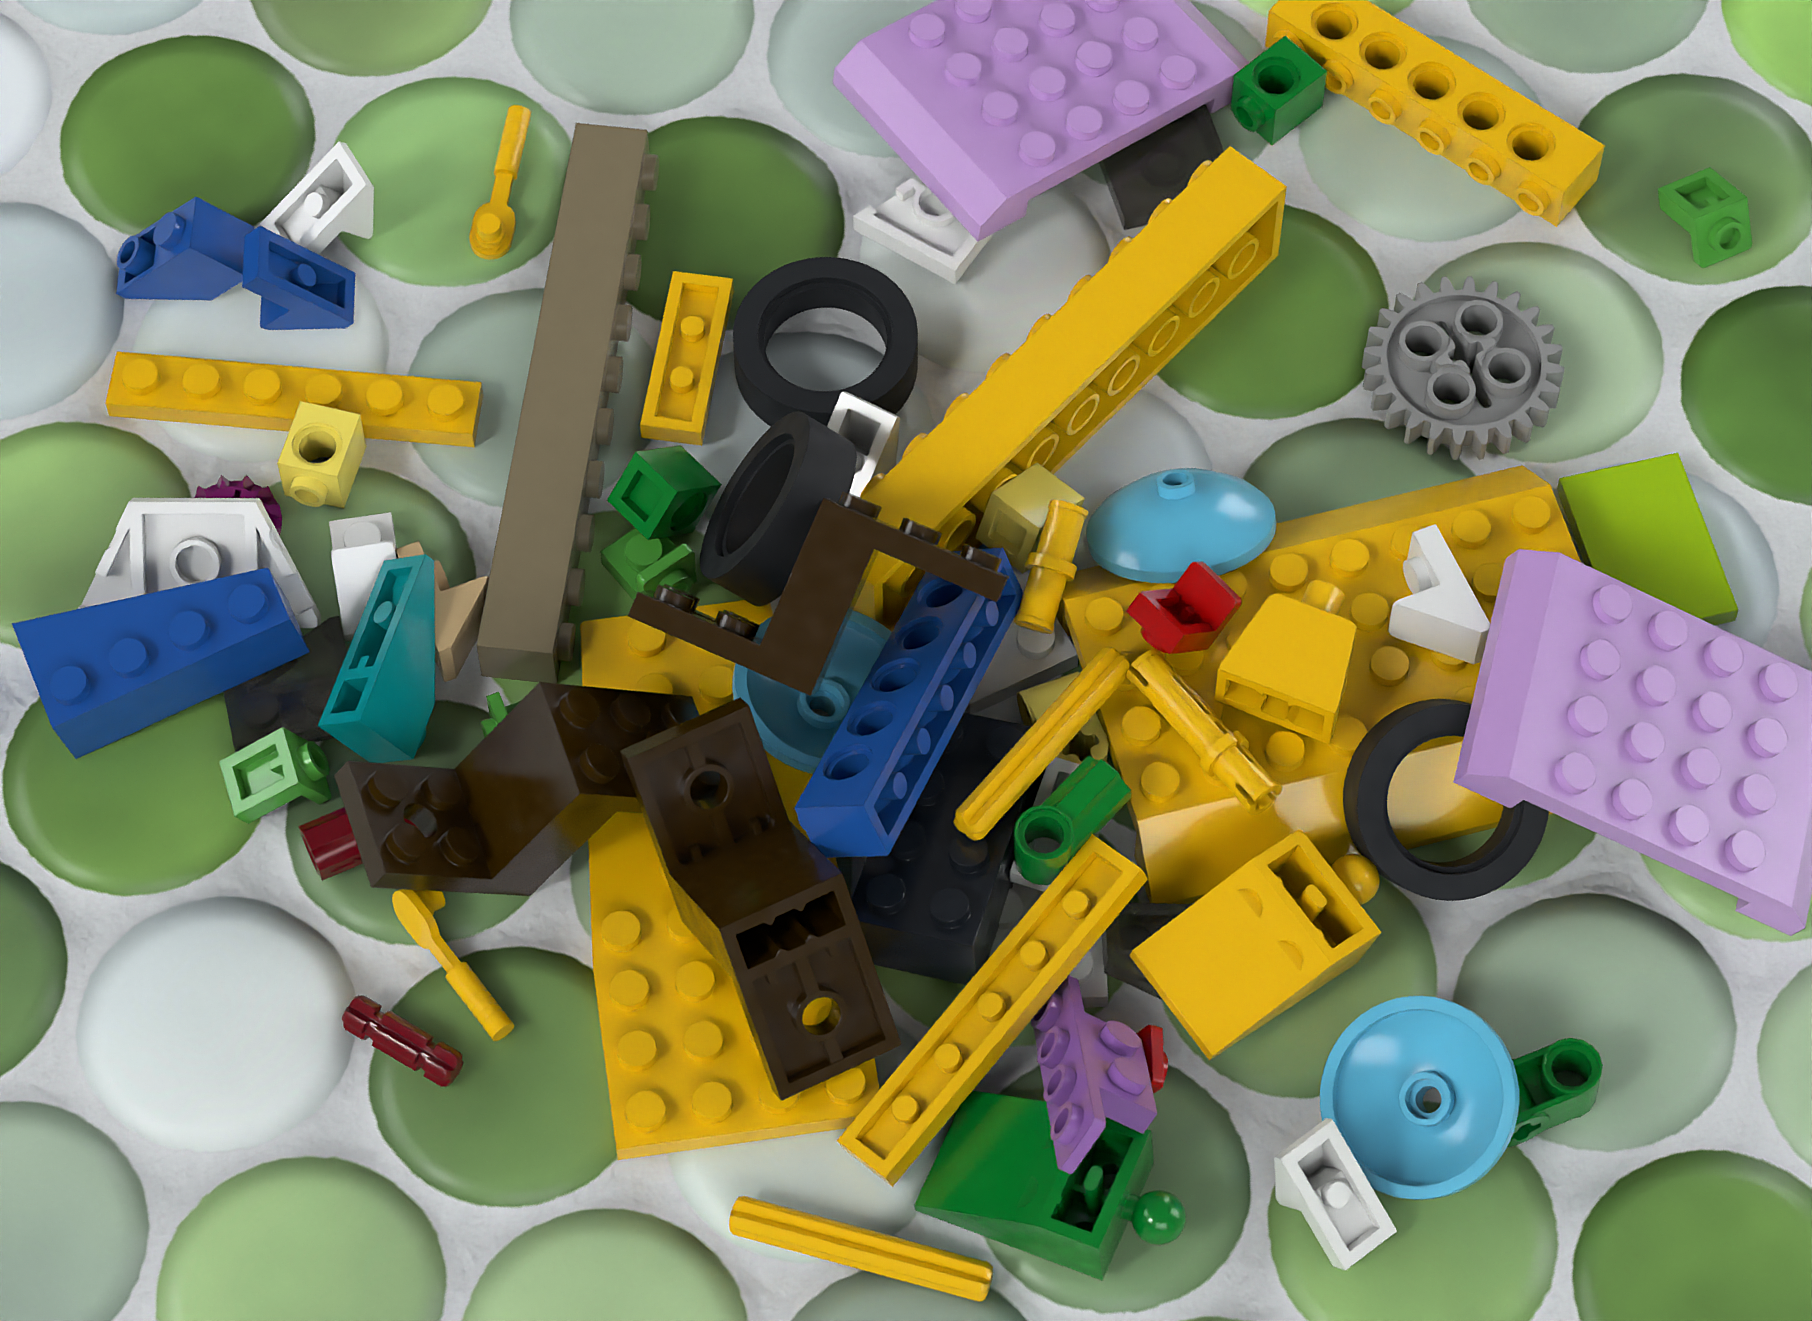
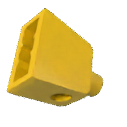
M1314 580L1309 583L1301 602L1279 593L1269 595L1221 661L1217 673L1214 700L1330 744L1334 735L1357 626L1351 620L1337 616L1345 600L1343 592L1329 582Z

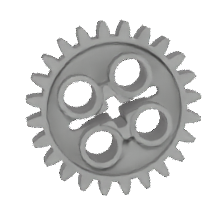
M1467 276L1462 290H1454L1449 279L1442 277L1439 292L1433 293L1423 282L1417 283L1415 301L1402 293H1398L1395 299L1394 311L1385 308L1379 311L1377 327L1369 328L1367 343L1364 348L1361 367L1366 369L1363 389L1373 391L1371 409L1373 411L1388 409L1385 420V427L1387 429L1395 428L1401 424L1407 426L1404 443L1410 444L1420 436L1428 438L1427 454L1430 455L1443 443L1449 445L1453 460H1458L1463 446H1471L1474 454L1481 460L1484 459L1486 446L1489 443H1493L1503 454L1509 452L1512 435L1527 443L1530 441L1533 425L1544 428L1550 408H1556L1560 393L1559 387H1561L1564 375V367L1559 365L1563 350L1562 345L1551 344L1554 326L1552 324L1536 326L1540 312L1538 306L1521 312L1518 309L1521 293L1516 291L1505 300L1497 297L1498 282L1493 281L1489 284L1484 293L1476 291L1473 277ZM1469 331L1480 332V333H1482V334H1484V335H1482V336L1473 335V334L1469 333ZM1412 352H1425L1430 356H1418ZM1495 379H1507L1513 383H1501ZM1449 399L1459 404H1445L1439 400Z

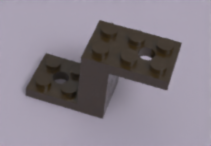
M843 491L838 502L833 499L823 498L763 639L756 636L760 626L758 623L728 610L719 611L716 618L696 610L700 598L668 584H664V586L658 584L655 592L652 590L639 591L628 617L811 696L818 692L879 551L995 602L999 601L1009 576L997 571L1002 559L968 544H964L959 555L937 545L942 533L908 518H903L900 527L897 528L877 519L882 509L881 506Z
M539 682L455 769L347 761L334 776L371 888L531 896L616 812L642 813L620 750L699 716L700 714L693 697ZM706 771L698 775L690 787L691 799L705 800L711 797L718 789L720 783L719 773L716 771ZM404 818L414 823L417 827H415L412 824L406 823Z
M740 697L620 750L681 920L731 976L772 1091L781 1101L901 1046L896 1026L843 874L789 820L749 705ZM706 771L718 772L720 783L716 792L705 800L691 799L690 787L694 779ZM821 997L831 998L832 1008L824 1021L816 1025L803 1024V1012L810 1002Z

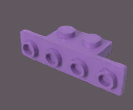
M1068 975L1032 1018L1031 1026L1034 1029L1038 1052L1037 1062L1040 1064L1044 1100L1047 1103L1051 1126L1050 1137L1054 1143L1058 1169L1073 1174L1106 1126L1105 1117L1143 1134L1157 1115V1109L1142 1039L1130 1027L1119 1021L1110 1020L1104 1022L1085 1013L1079 981L1077 978Z

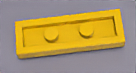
M673 271L640 422L641 438L703 445L734 294L733 278Z

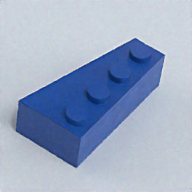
M268 567L12 623L50 724L75 759L310 652L291 605Z

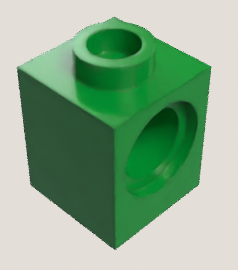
M1284 36L1234 74L1230 110L1242 127L1250 132H1257L1269 144L1274 145L1323 106L1327 71L1287 36Z
M681 445L636 451L607 501L647 540L693 533L722 484Z

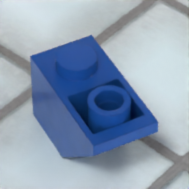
M194 197L174 211L166 213L160 220L140 233L130 236L122 243L117 255L119 275L116 294L125 299L211 301L242 282L244 237L254 230V226L198 197Z

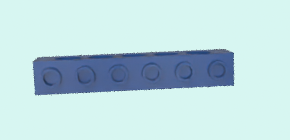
M1003 548L980 549L1002 559L997 571L1009 576L1001 597L997 602L928 572H925L918 583L915 592L794 807L799 823L806 831L810 841L827 858L888 856L1019 610L1023 591ZM952 551L959 555L961 553V551Z

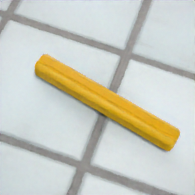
M1113 647L1102 648L958 807L953 823L960 832L965 833L966 836L975 841L983 839L1127 678V671L1131 665L1128 658L1119 654Z
M739 1196L736 1199L729 1218V1229L733 1235L978 1302L984 1301L993 1278V1266L987 1261L747 1196Z

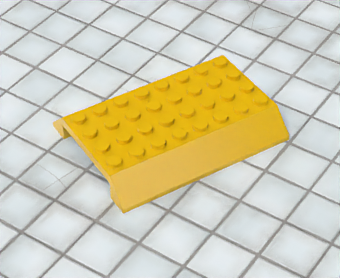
M1521 465L1276 523V532L1272 542L1259 556L1233 571L1219 575L1241 598L1242 604L1208 650L1177 654L1161 653L1179 676L1209 706L1217 718L1232 733L1239 731L1249 742L1248 751L1265 771L1282 786V792L1275 796L1277 800L1265 811L1257 815H1250L1233 792L1217 776L1210 777L1200 767L1201 758L1160 714L1144 693L1126 678L1096 713L1107 735L1109 752L1115 770L1119 772L1122 780L1132 792L1127 806L1136 830L1134 857L1137 866L1143 870L1148 878L1144 883V888L1152 912L1196 902L1251 859L1300 828L1330 867L1338 858L1344 855H1361L1349 834L1343 808L1344 781L1349 763L1359 743L1372 727L1385 716L1408 704L1430 699H1450L1472 704L1481 662L1471 664L1395 638L1388 632L1394 602L1413 595L1407 585L1403 572V562L1408 557L1412 532L1434 524L1437 525L1487 619L1491 623L1505 559L1516 550L1560 552L1581 562L1549 483ZM1100 565L1076 571L1074 580L1066 582L1056 618L1067 636L1071 635L1082 670L1105 647L1115 648L1119 654L1128 658L1130 664L1146 651L1155 649L1142 637L1140 633L1142 627L1126 610L1140 591L1170 589L1176 583L1135 581L1115 575ZM1314 580L1329 582L1343 592L1345 600L1337 616L1351 620L1357 626L1349 671L1334 735L1330 744L1214 700L1217 673L1221 661L1268 596L1279 593L1301 602L1309 583ZM1462 736L1438 737L1422 743L1401 761L1393 774L1387 796L1388 817L1397 839L1407 850L1497 827L1504 805L1453 783L1464 739Z

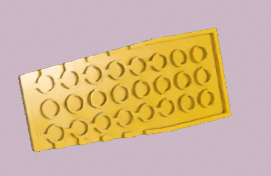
M745 600L702 605L696 608V610L714 618L717 617L719 611L728 610L759 625L773 616L771 603L755 606ZM628 615L583 621L580 625L583 686L692 696L700 715L734 700L732 677L736 663L630 618ZM765 750L788 818L809 839L806 831L799 823L794 807L813 774L795 769L776 759ZM616 812L588 839L593 973L618 1160L848 1128L880 1089L875 1058L781 1101L772 1091L731 976L681 920L643 813ZM828 858L838 868L836 858ZM821 997L810 1002L803 1012V1024L816 1025L824 1021L832 1008L831 998Z

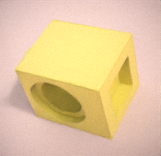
M300 401L277 462L285 496L292 497L299 503L307 506L319 507L325 504L344 509L366 450L360 414ZM320 457L330 458L322 463H311V461Z
M1036 463L991 493L975 538L989 549L1003 548L1010 564L1023 574L1029 570L1025 567L1028 554L1036 552L1049 510V501L1061 500L1082 507L1085 498L1039 463Z

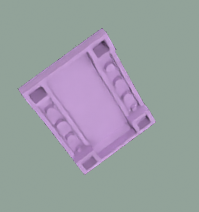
M936 0L861 39L835 67L833 84L977 241H980L1026 216L1028 200L1202 105L1211 114L1231 103L1234 74L1249 64V62L1189 0Z
M1518 549L1505 559L1453 783L1508 808H1512L1525 800L1738 897L1737 912L1789 936L1805 929L1812 894V671L1560 552Z

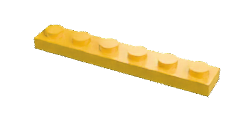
M117 351L105 404L109 416L289 432L300 401L360 414L365 438L475 447L483 401L482 382Z
M1092 834L838 1138L837 1142L842 1148L893 1187L1148 880L1143 870Z

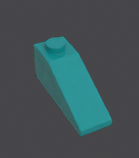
M426 554L385 560L383 562L318 724L321 729L370 763L414 759L416 751L420 748L426 737V726L435 705L434 560Z

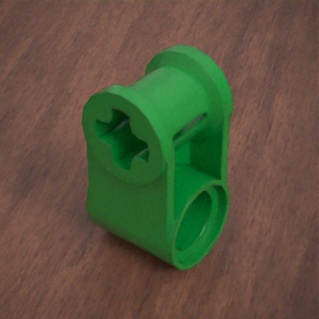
M1566 1038L1519 1058L1512 1059L1519 1086V1110L1516 1126L1507 1147L1526 1142L1542 1131L1574 1118H1579L1590 1111L1596 1102L1603 1067L1600 1054L1591 1044L1581 1039ZM1561 1071H1573L1579 1074L1585 1080V1083L1581 1086L1569 1087L1559 1083L1553 1075Z

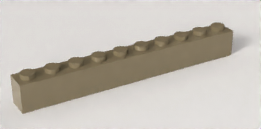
M576 123L476 645L481 676L557 684L561 661L571 662L573 657L576 628L575 624L568 623L571 606L581 607L583 601L585 569L578 568L581 551L591 552L593 546L595 516L588 514L590 498L600 499L602 495L605 467L604 461H597L600 445L609 446L612 440L614 410L607 408L609 393H619L621 389L623 357L616 356L618 342H628L630 338L632 305H625L628 290L637 291L639 288L641 255L634 253L637 240L646 241L648 237L650 205L643 203L646 190H656L659 175V155L649 153L648 130L584 123Z

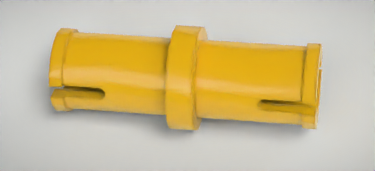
M1061 500L1049 501V510L1036 552L1029 553L1025 567L1030 570L1018 614L1014 618L1015 624L1045 634L1053 633L1054 621L1066 582L1074 580L1077 566L1072 561L1084 520L1088 516V511L1085 508Z

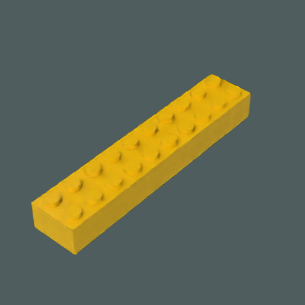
M1231 146L1213 162L1210 160L1204 161L1192 174L1187 187L1174 200L1171 198L1164 199L1151 214L1148 224L1134 238L1131 236L1123 238L1115 246L1109 256L1108 263L1093 277L1091 275L1082 277L1071 290L1067 302L1053 315L1047 313L1040 317L1029 331L1026 341L1012 355L1004 353L997 358L988 370L985 380L970 395L966 392L960 394L948 407L944 420L929 434L923 432L917 435L906 447L902 460L886 475L879 473L874 476L864 487L860 498L881 506L882 509L877 519L897 528L900 527L903 518H908L942 533L937 545L945 549L962 551L964 544L979 548L983 543L975 537L993 491L1036 463H1039L1054 475L1278 256L1287 186ZM879 551L853 611L872 618L892 632L926 571Z

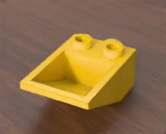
M1300 828L1251 859L1133 949L1129 956L1210 1061L1359 962L1381 934L1380 929L1361 906L1369 902L1378 891L1380 883L1378 870L1371 860L1359 854L1344 855L1338 858L1330 867Z

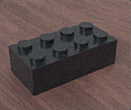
M964 713L889 855L867 856L852 897V903L874 965L967 985L988 960L1009 889L1012 890L1014 882L1010 881V870L1014 861L1015 825L1021 814L1033 807L1045 770L983 839L971 840L965 833L960 832L953 822L958 807L1032 726Z

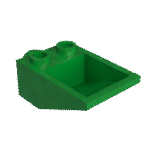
M972 1091L960 1105L914 1204L915 1211L1102 1281L1128 1221L1132 1222L1134 1231L1143 1241L1153 1245H1165L1174 1241L1180 1236L1186 1223L1184 1206L1172 1193L1154 1190L1140 1196L1154 1164L1151 1130L1146 1129L1142 1134L1105 1117L1106 1126L1074 1173L1069 1174L1058 1169L1054 1143L1050 1137L1051 1126L1046 1101ZM1106 1174L1117 1175L1111 1188L1104 1187L1103 1176Z

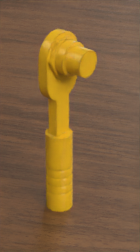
M512 105L508 108L494 168L495 181L490 202L483 204L477 209L470 230L471 249L477 256L487 260L501 258L510 250L516 228L515 214L508 206L513 181L518 176L531 118V111L521 105Z
M407 889L395 891L392 896L395 913L414 941L422 948L431 951L447 972L446 980L465 1005H467L491 1039L498 1041L507 1036L513 1030L514 1023L502 1010L494 997H492L468 963L460 962L440 936L439 928L433 915L435 911L445 906V897L442 891Z

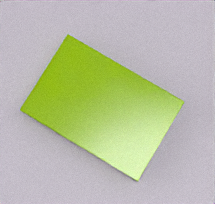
M1678 452L1559 478L1557 492L1585 565L1714 626L1736 621L1739 611Z

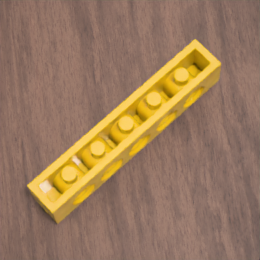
M1278 0L1269 10L1265 47L1269 48L1282 37L1287 36L1327 71L1325 87L1336 94L1345 95L1366 108L1381 123L1391 124L1416 139L1426 151L1435 155H1441L1466 170L1469 176L1476 182L1490 185L1516 201L1518 206L1526 213L1540 216L1557 227L1597 181L1605 148L1604 144L1368 0Z

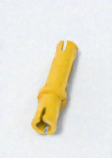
M1148 650L1131 664L1134 668L1128 669L1126 677L1144 693L1160 714L1201 758L1200 767L1210 777L1217 776L1233 792L1250 815L1262 813L1277 800L1275 796L1281 794L1282 786L1265 771L1248 751L1249 742L1239 731L1232 733L1217 718L1209 706L1179 676L1159 650Z

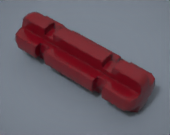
M358 995L350 1002L342 1016L343 1026L346 1031L362 1040H367L370 1037L373 1040V1047L414 1071L422 1068L425 1071L423 1076L441 1087L451 1085L457 1075H459L464 1062L462 1060L463 1056L458 1050L443 1041L435 1044L432 1042L434 1036L392 1011H387L384 1014L380 1011L382 1005L365 995Z

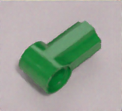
M1088 756L1041 805L1031 807L1021 814L1015 825L1014 861L1017 871L1024 879L1037 885H1050L1092 834L1096 835L1131 799V789L1122 780L1119 772L1103 759L1097 760ZM1044 837L1058 842L1060 847L1053 852L1039 853L1032 850L1028 844L1035 839Z

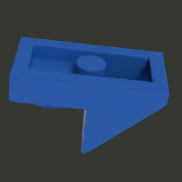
M262 226L245 235L242 287L261 296L260 327L262 329H344L354 324L355 272Z

